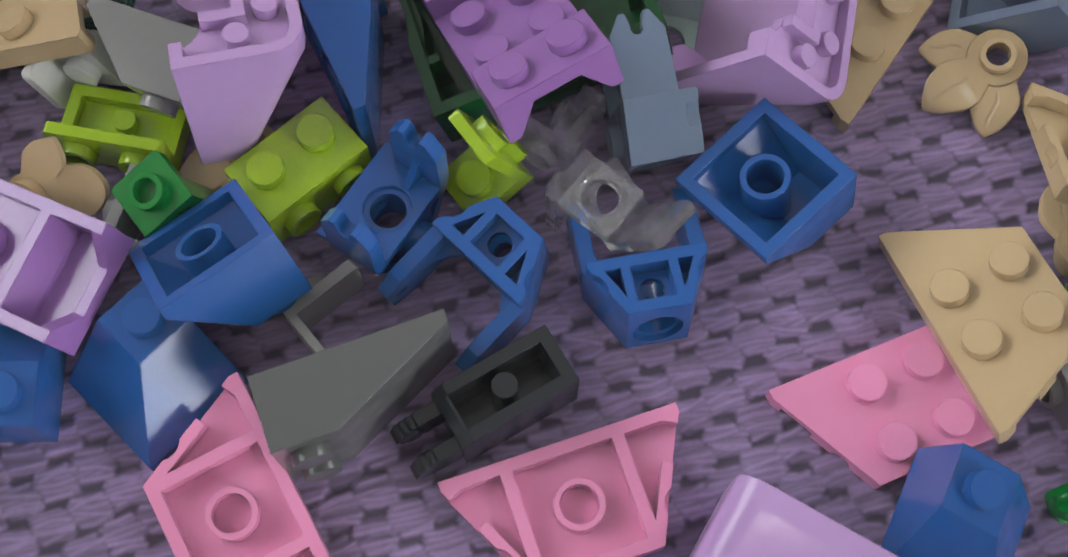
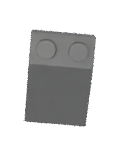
M444 309L248 376L247 379L270 454L293 479L303 476L307 483L321 481L340 473L343 470L341 462L355 458L455 358L448 319Z

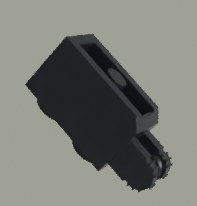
M543 325L441 383L430 393L433 402L393 425L390 434L396 444H404L416 440L424 433L444 423L452 438L433 449L423 452L410 466L416 479H424L462 457L466 463L472 461L573 402L578 396L580 379L546 325Z

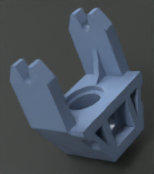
M644 9L640 13V34L631 32L630 25L624 14L617 15L608 41L612 45L624 81L614 87L603 83L600 84L609 122L608 125H605L608 152L612 161H620L623 174L693 161L705 152L697 86L683 89L678 88L666 26L650 9Z

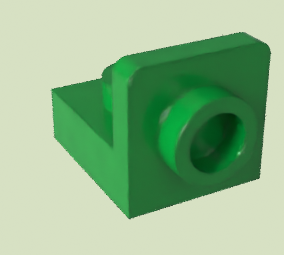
M152 151L112 188L115 198L145 237H148L214 193L211 188L184 179L166 155L158 151Z

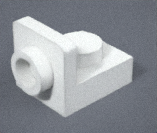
M88 30L95 38L96 43L92 53L25 65L21 72L22 78L56 108L66 109L74 83L97 86V84L126 86L121 83L98 30Z

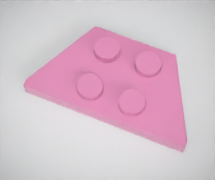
M927 325L770 389L765 395L768 403L778 412L782 409L812 433L810 438L829 453L837 454L848 463L850 470L873 489H878L908 476L918 448L965 443L974 448L995 438Z
M238 372L228 376L221 385L224 390L200 421L195 418L179 439L176 452L170 458L163 460L143 485V489L174 556L331 557L293 478L270 454L255 402L242 376Z
M675 402L437 483L442 497L502 557H643L663 550L666 545L669 516L668 503L672 487L673 455L679 409Z

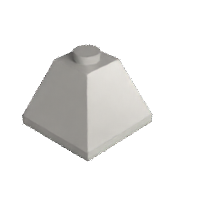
M88 0L86 6L121 83L142 96L139 103L141 107L170 118H176L178 110L184 111L171 72L167 44L181 42L184 48L194 40L199 29L111 0Z

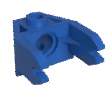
M407 118L398 120L388 132L390 142L386 141L338 205L335 208L329 209L320 221L321 227L316 232L317 235L327 240L331 246L376 275L388 273L433 226L432 222L438 217L449 179L446 150L432 133L427 132L424 137L420 136L416 132L412 121ZM389 212H398L405 215L404 221L393 228H383L376 225L378 219Z
M681 188L672 189L674 202H670L673 225L679 246L598 261L595 258L582 205L566 208L568 236L582 299L625 348L688 337L703 280L708 246L704 239L694 200ZM648 281H654L653 283L643 285Z
M497 196L468 206L463 213L453 217L442 216L436 218L432 222L433 226L387 273L378 287V290L390 302L396 305L413 292L443 260L449 258H464L500 292L501 298L498 315L467 346L456 361L455 365L462 371L506 347L531 321L551 257L544 239ZM511 249L510 253L506 256L498 257L503 250Z

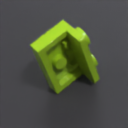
M74 83L61 123L46 121L42 134L44 137H56L68 164L83 163L95 167L96 163L116 166L126 173L130 163L138 165L152 151L165 154L176 170L179 171L191 129L183 110H178L176 118H170L141 107L139 103L142 96L138 93Z
M321 96L226 167L224 172L230 182L234 179L238 182L282 243L291 235L297 237L311 230L320 220L321 212L340 197H344L371 162V156L368 146Z

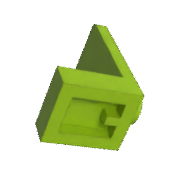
M457 108L448 117L470 146L448 165L449 179L446 189L463 211L468 206L495 196L505 203L534 178L521 162L528 156L518 140L510 144L503 131L499 130L485 115H481L476 120Z

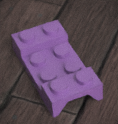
M420 0L424 10L510 144L522 138L534 101L574 78L582 75L611 87L624 81L611 43L584 9L577 11L569 0Z
M0 179V323L74 356L135 240L104 221Z

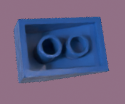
M298 0L303 28L352 130L368 146L372 160L379 151L385 47V37L380 17L388 14L386 3L384 0Z

